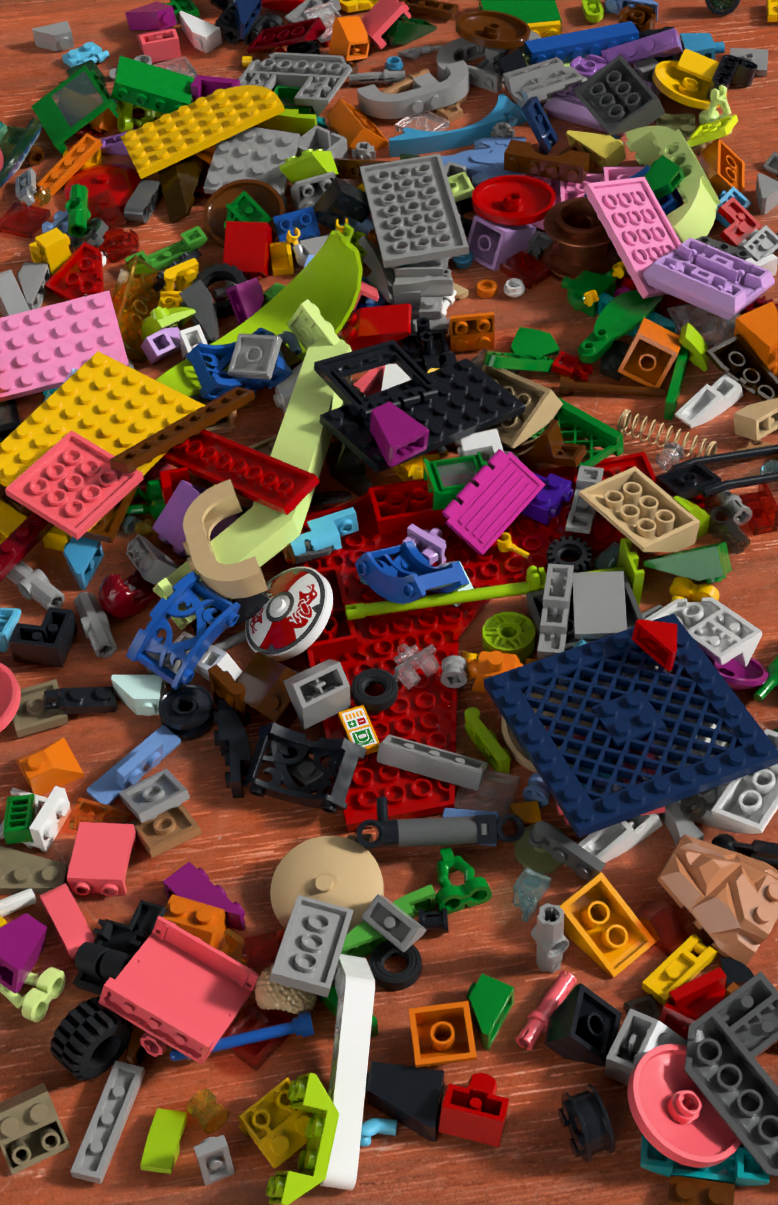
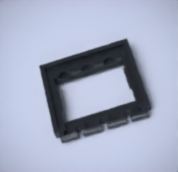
M394 340L314 362L315 372L356 416L361 415L364 419L371 417L372 409L389 401L400 409L401 406L413 405L421 400L426 401L439 395L438 385ZM396 363L414 381L417 387L364 402L356 394V390L342 377Z

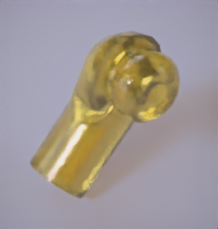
M150 519L140 520L135 526L136 533L145 537H152L156 533L152 529L153 526H151L152 521Z

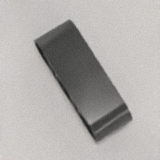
M147 179L140 181L125 206L124 218L126 221L148 222L163 197L160 181Z

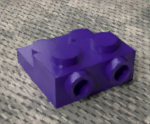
M552 473L547 478L535 474L546 485L520 514L548 525L553 517L556 518L559 515L563 504L570 501L573 495V489H571L572 482Z

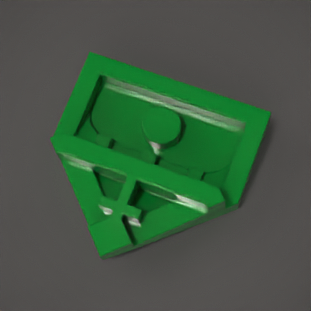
M245 191L232 203L226 204V221L268 223L271 220L270 216Z
M519 327L510 347L511 353L545 357L557 355L560 351L550 333L525 327Z

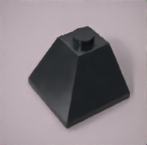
M582 983L577 984L550 1016L544 1044L564 1059L605 1067L606 1057L618 1034L622 1013Z

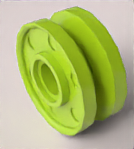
M501 612L487 619L482 627L483 651H500L501 653L515 654L518 656L520 663H525V658L532 657L535 651V626L531 619L517 612Z

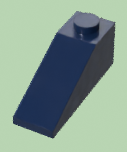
M233 0L240 39H244L260 13L262 0Z

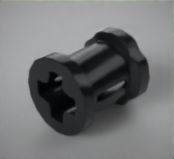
M443 907L441 911L424 912L423 909H418L419 924L426 929V932L443 931L444 933H449L447 907Z

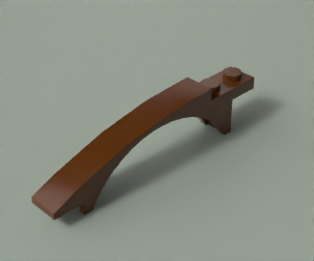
M551 420L547 429L540 436L528 442H523L514 449L501 443L503 451L513 452L527 468L536 470L542 463L577 468L587 453L585 445L564 443L558 420ZM455 442L447 445L454 449H457L458 447L456 446Z

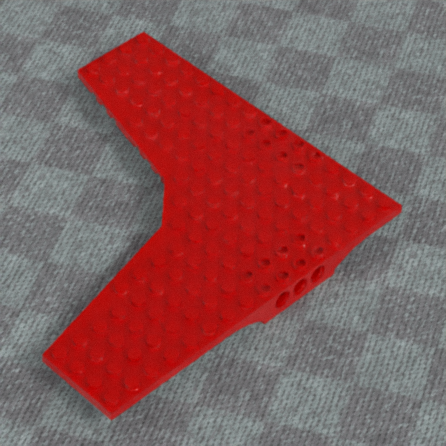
M645 452L603 459L593 466L604 468L602 481L632 467H636L656 484L655 473ZM563 466L533 472L545 478L552 473L571 481L573 495L568 503L565 502L559 515L556 518L553 517L548 525L519 514L504 531L511 535L513 544L530 553L527 559L512 551H499L497 540L480 556L445 524L448 519L442 514L444 509L433 510V493L428 492L427 480L424 481L423 478L368 488L367 493L349 503L307 513L300 534L309 532L308 521L351 507L356 512L359 531L341 536L342 548L332 551L330 555L296 565L289 549L290 545L282 549L287 570L294 567L312 568L324 576L332 588L333 605L329 620L319 637L305 651L309 668L328 659L341 663L350 685L351 707L345 710L358 707L352 698L351 687L356 675L362 671L378 668L390 672L395 677L398 684V697L395 703L387 710L380 712L366 711L379 743L387 735H393L456 753L458 688H449L443 685L441 682V674L443 672L441 663L448 656H458L459 638L491 599L466 602L458 607L452 604L347 620L345 605L388 601L374 592L369 585H365L360 581L361 578L358 576L355 561L365 552L402 545V541L407 537V527L411 524L422 530L427 529L429 531L437 527L442 530V539L446 541L445 563L460 561L473 588L524 582L526 581L527 569L530 566H536L537 569L544 567L545 573H547V549L550 543L553 544L555 539L560 542V537L563 536L565 540H568L569 536H573V540H576L578 537L581 538V543L586 541L588 547L590 546L592 549V555L619 545L621 538L627 537L598 511H596L590 534L565 531L568 514L571 511L575 494L578 469ZM458 475L441 478L443 487L467 484L468 482L473 483V477ZM570 556L561 558V560L566 562H574L578 560ZM435 562L431 566L436 567L439 563ZM426 591V595L439 594ZM379 684L368 685L365 689V693L370 696H379L385 691L384 687ZM338 713L322 721L326 738L347 739ZM378 752L365 755L364 759L358 760L345 799V803L348 806L346 810L342 811L347 831L355 830L365 820H377V797H387L388 819H411L442 813L444 808L455 809V784L377 762Z

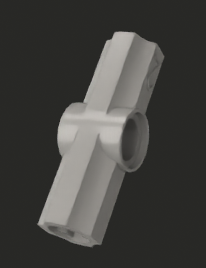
M21 560L6 575L9 580L17 585L20 593L26 599L31 600L33 598L46 610L49 607H62V603L65 601L64 594L49 583L48 578L40 569L33 570Z
M81 592L73 601L80 616L79 619L86 639L90 640L97 657H103L104 659L111 657L117 650V647L110 632L111 629L104 610L101 611L94 593Z
M546 903L539 907L537 925L532 929L531 936L537 943V966L541 971L554 973L561 969L563 953L569 947V941L564 936L563 909L559 905Z

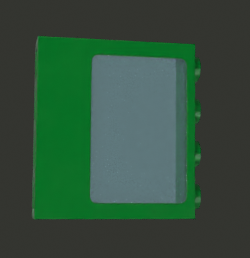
M83 66L31 106L52 143L62 155L68 149L64 141L109 108L116 118L120 116L116 111V108H118L117 104L111 98L93 69L89 71L86 66Z

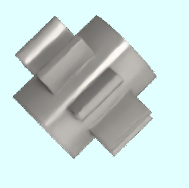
M500 122L493 126V131H490V137H515V129H511V125L506 122Z
M359 142L356 144V149L351 150L353 159H376L374 146H371L368 142Z

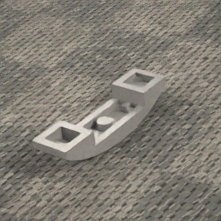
M580 465L571 511L568 514L565 531L591 533L596 510L579 496V491L601 482L604 468Z

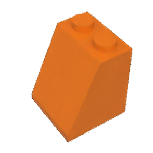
M770 302L736 317L734 336L739 334L769 370L778 377V311L775 304Z
M643 318L617 372L647 387L660 388L681 347L679 342L680 336Z

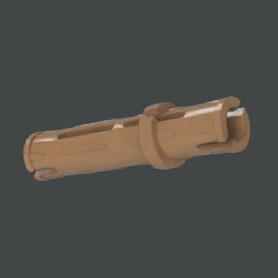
M424 68L415 74L411 73L407 75V78L381 90V92L388 94L405 92L413 88V78L430 73V71Z

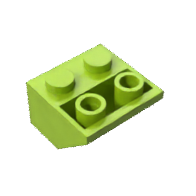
M322 148L314 151L313 149L301 152L302 156L289 157L285 159L284 164L279 165L281 172L292 184L333 171L335 175L338 174L331 151H323Z

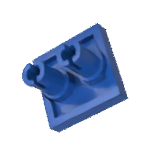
M313 206L272 217L279 242L287 241L286 234L288 230H290L292 236H295V228L300 230L298 242L321 236ZM290 243V245H291V251H292V256H293V255H294V252H293V250H292L293 244Z

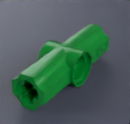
M72 185L69 192V200L65 204V209L68 212V233L78 238L85 235L87 221L91 217V213L87 208L88 189L85 185Z

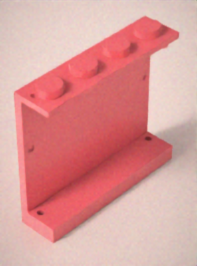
M158 916L151 935L116 979L110 977L104 984L98 1003L202 1065L253 993L260 974L227 956L224 952L215 949L200 938L186 932L173 922Z

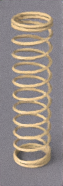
M628 409L621 413L617 423V431L624 433L626 436L631 434L634 439L639 437L642 442L648 439L650 445L656 443L658 448L665 446L666 451L673 449L675 454L681 452L683 457L690 455L692 459V451L698 442V435L692 441L690 452L684 455L683 449L689 440L690 432L686 433L681 449L676 452L675 445L681 436V429H678L676 432L673 446L668 449L666 443L671 437L672 425L667 430L665 442L660 446L658 445V440L663 433L664 422L659 426L656 440L652 443L650 442V436L655 429L656 419L652 421L649 427L648 437L642 439L641 434L647 425L648 417L646 416L643 419L639 434L634 436L633 431L638 424L640 414L637 413L635 415L631 431L625 433L631 421L632 413ZM707 438L703 439L697 457L701 456L706 446ZM712 441L709 443L704 456L716 454L717 442Z

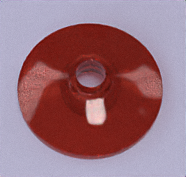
M83 127L75 133L78 135V140L86 133L97 139L104 138L102 133L87 127Z

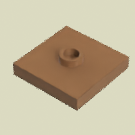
M183 804L159 814L153 820L141 823L138 819L130 822V824H134L137 838L152 858L202 834L200 826Z

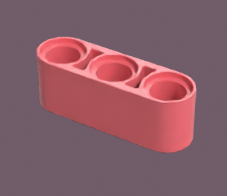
M64 883L39 895L69 958L73 960L78 948L85 942L93 943L95 938L68 886Z

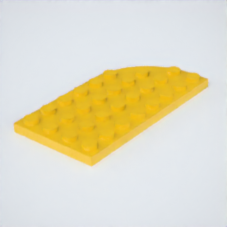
M243 85L227 89H217L213 94L200 97L195 102L181 106L170 114H164L153 122H147L136 130L128 131L125 135L121 136V139L140 178L143 179L285 112V108L276 93L263 86Z

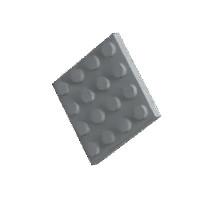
M251 127L217 143L203 187L204 193L213 194L220 187L236 180L254 179L269 184L281 197H284L289 180L281 172L279 165L284 164L285 159L296 156L301 139L300 134Z

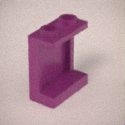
M197 75L190 85L193 102L200 97L213 94L217 89L241 86L239 79Z

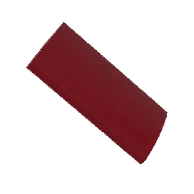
M317 17L263 29L246 51L250 54L312 41L320 37L326 31V28L321 18Z

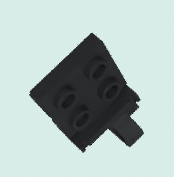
M230 3L215 21V26L220 27V30L223 31V37L228 43L236 44L240 38L235 18V6ZM266 13L264 17L258 14L244 37L245 45L248 43L252 44L261 30L284 25L282 18L270 13Z
M141 900L129 925L108 919H99L98 923L102 926V929H94L93 932L97 935L94 942L83 943L76 952L75 965L79 972L72 984L79 989L101 995L107 980L110 977L113 979L117 978L151 935L158 916L163 917L167 909L164 906Z

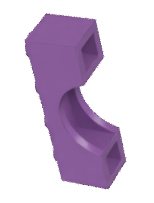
M673 28L603 50L601 53L602 57L606 60V64L621 55L631 66L644 59L653 57L665 58L683 52L679 33Z

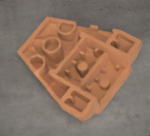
M685 834L680 838L657 878L679 907H686L696 919L693 922L699 930L704 928L714 940L712 944L714 949L725 958L737 960L744 965L748 964L759 945L768 937L778 918V870L766 862Z

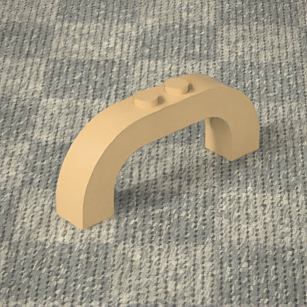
M229 479L207 489L191 503L183 519V530L186 537L183 546L187 555L190 556L187 560L191 570L197 571L198 575L201 576L202 583L224 598L237 599L267 591L268 588L255 556L234 564H222L216 561L210 541V534L213 528L223 519L242 512L238 496Z

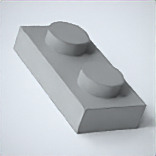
M224 1134L219 1137L206 1138L199 1145L194 1146L205 1186L235 1174Z

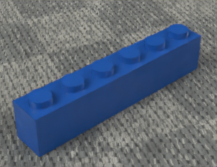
M629 21L525 41V60L530 66L558 57L563 63H568L578 56H582V58H586V55L602 56L601 51L638 40L639 31L633 22Z

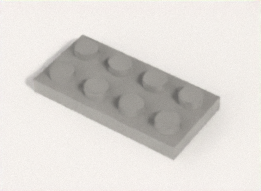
M298 895L269 981L328 998L354 910Z

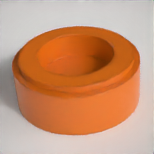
M490 279L479 281L476 284L477 296L484 299L494 297L497 294L496 282Z

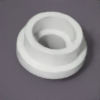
M511 278L504 285V293L510 297L516 298L525 292V285L518 278Z

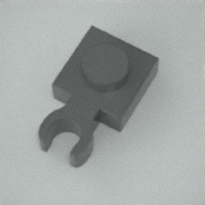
M536 231L528 243L527 259L535 255L536 262L541 259V253H544L545 248L548 249L553 239L547 233Z

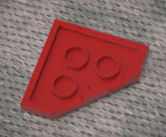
M84 242L45 283L44 286L47 291L66 301L104 292L102 254L100 250Z

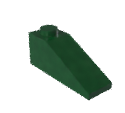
M399 17L381 37L386 39L387 43L392 46H397V44L406 45L435 31L437 27L426 20Z

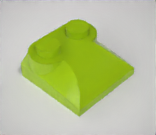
M159 306L150 312L151 316L145 318L142 321L143 325L140 327L143 341L146 337L164 328L178 327L181 330L194 316L196 311L187 307L162 309Z

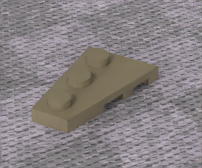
M0 846V895H14L29 888L33 890L34 894H43L67 883V864Z

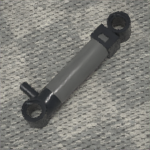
M377 797V820L369 819L360 823L355 829L354 838L357 843L366 849L495 844L497 840L501 843L515 842L522 837L525 827L520 817L513 814L504 815L496 819V815L388 819L387 797ZM505 821H509L514 825L515 830L511 837L506 836L502 831V825ZM367 826L374 828L376 831V839L373 842H367L362 837V831Z

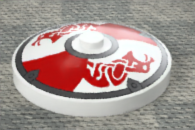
M294 567L285 570L266 584L268 588L266 593L270 600L253 618L246 620L245 623L246 640L254 652L257 653L258 651L275 661L287 660L306 650L322 633L332 611L333 592L327 579L318 571L309 567Z

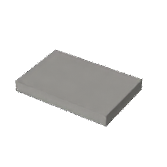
M624 571L573 573L575 639H601L627 630Z

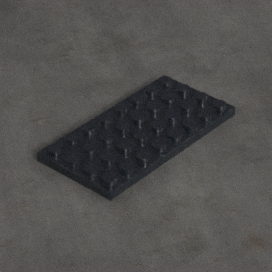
M467 358L427 373L438 385V397L426 401L421 400L419 403L406 407H400L403 412L429 429L427 449L399 464L525 413L526 405ZM409 380L362 398V400L367 402L417 387L413 380ZM347 405L320 415L319 423L373 471L380 473L392 468L387 464L370 431L371 417L364 419L361 415L356 416Z

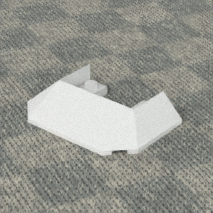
M713 597L702 598V602H688L687 599H676L644 619L653 621L674 613L701 650L720 665L735 659L744 667H747L762 637L760 629ZM628 660L627 662L637 666L640 664V662ZM646 664L645 666L654 670L658 669V666ZM605 668L604 672L615 674L616 670ZM624 672L621 675L632 679L634 678V675ZM644 677L640 678V681L652 683L653 681L652 679ZM599 681L597 685L609 687L610 683ZM661 681L658 683V685L668 688L671 686V684ZM618 685L616 686L617 690L627 692L629 689ZM653 694L652 698L664 701L666 697Z

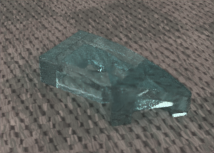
M529 868L523 870L513 887V904L515 907L519 906L522 912L521 918L525 922H528L537 911L538 902L551 883V877Z

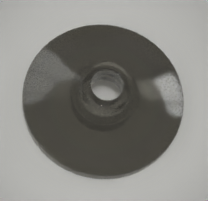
M347 491L313 494L310 505L322 507V510L334 508L351 499L352 494Z

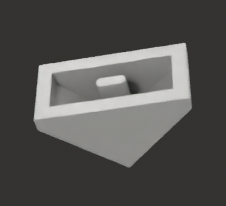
M757 173L755 191L760 215H765L778 205V181L762 173Z

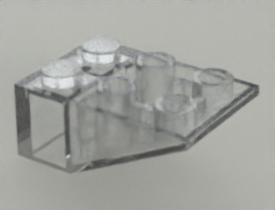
M692 304L667 308V312L679 333H681L682 326L689 323L699 332L706 344L717 346L734 337L736 317L741 316L738 313L732 319L727 320Z

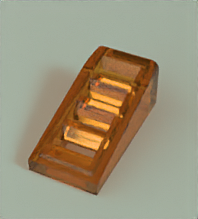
M78 797L70 818L69 828L78 831L80 822L106 823L103 822L104 817H109L108 823H114L115 818H120L119 824H127L131 812ZM94 815L99 816L97 820L93 819Z

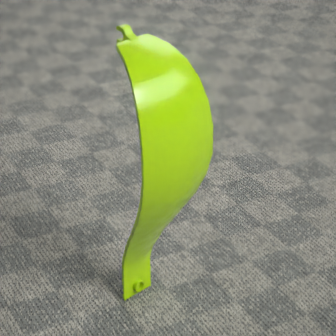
M346 223L344 224L345 230L343 233L333 230L318 253L287 286L253 316L210 345H224L236 342L239 334H252L259 328L273 332L276 336L282 334L283 331L292 332L286 324L299 306L307 299L319 308L320 315L325 321L331 323L337 335L353 311L361 290L363 269L359 250L350 243L354 229ZM300 343L302 352L297 356L302 360L301 362H303L307 350ZM187 359L156 379V381L188 397L200 394L199 390L202 388L191 361H187ZM229 365L224 369V371H228Z

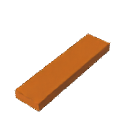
M86 133L36 184V189L52 198L103 146L102 142Z

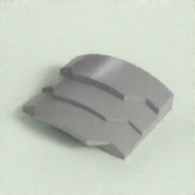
M558 57L503 74L505 85L510 95L520 107H523L530 97L537 96L539 102L543 103L552 100L551 95L568 90L569 86L587 81V77L578 73L574 67H564L563 61Z

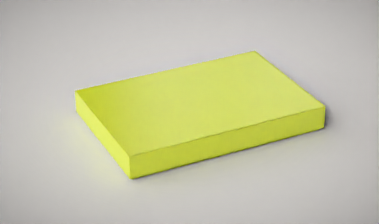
M730 115L699 125L689 137L687 143L690 147L727 136L738 122L737 115Z

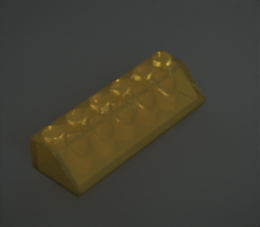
M137 255L133 256L121 268L112 296V303L127 359L132 363H145L147 356L141 348L144 341L140 327L143 325L142 321L151 316L150 312L158 307L161 297L160 292L165 291V287L156 293L151 286L157 282L155 277L160 272Z

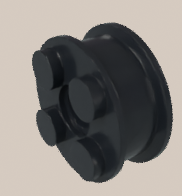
M589 1084L585 1086V1091L570 1096L567 1092L563 1093L561 1097L562 1108L558 1109V1115L563 1127L568 1126L572 1137L569 1139L574 1156L576 1158L581 1156L585 1162H589L593 1154L604 1150L610 1154L614 1153L615 1139L604 1104L596 1089Z

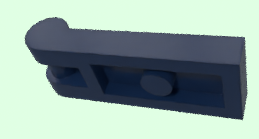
M537 96L530 97L521 110L540 145L539 151L547 155L552 149L551 146H555L558 142V137Z

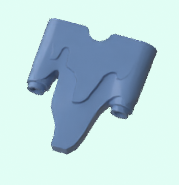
M526 137L479 138V140H475L474 150L463 151L455 155L441 156L443 165L445 166L450 161L465 166L467 176L472 178L474 188L483 181L493 177L522 175V173L504 170V152L511 139L526 142Z

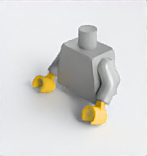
M337 219L335 228L343 233L345 227L340 226ZM295 228V236H292L290 230H288L286 240L293 244L292 250L297 263L304 267L308 255H316L329 235L298 242L300 230Z

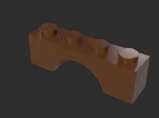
M511 139L504 152V170L583 184L589 171L590 153L569 150L561 155L547 156L536 152L530 142Z

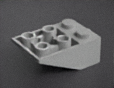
M630 1008L606 1057L605 1076L628 1086L632 1069L648 1051L665 1044L687 1046V1040L659 1020Z

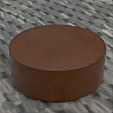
M32 146L25 160L29 165L36 166L44 160L45 154L39 146Z

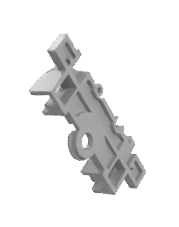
M452 257L419 262L408 267H390L393 273H395V282L392 286L394 304L409 303L411 306L420 305V318H441L443 296H452L454 294L451 270L447 269L448 260Z

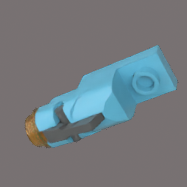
M351 507L308 521L309 532L300 534L298 538L287 544L281 550V555L285 564L297 565L319 557L328 556L332 551L341 549L340 537L359 531L354 508Z

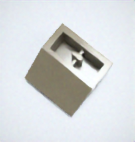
M44 1082L0 1102V1147L12 1175L70 1148Z

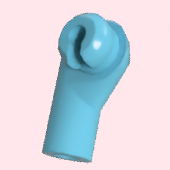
M371 1118L362 1123L360 1146H369L371 1144V1136L375 1134L396 1136L398 1120Z

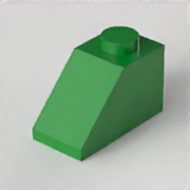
M481 974L477 983L473 982L470 985L466 998L469 999L470 1015L484 1049L489 1050L514 1004V987Z

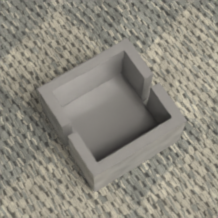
M316 125L300 137L296 157L302 156L301 152L313 149L314 151L322 148L323 151H331L333 159H348L347 138L334 132L330 134L329 130Z

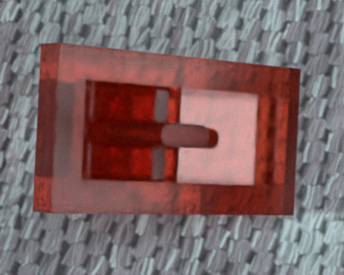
M646 901L633 912L656 941L654 945L667 957L689 938L670 903Z

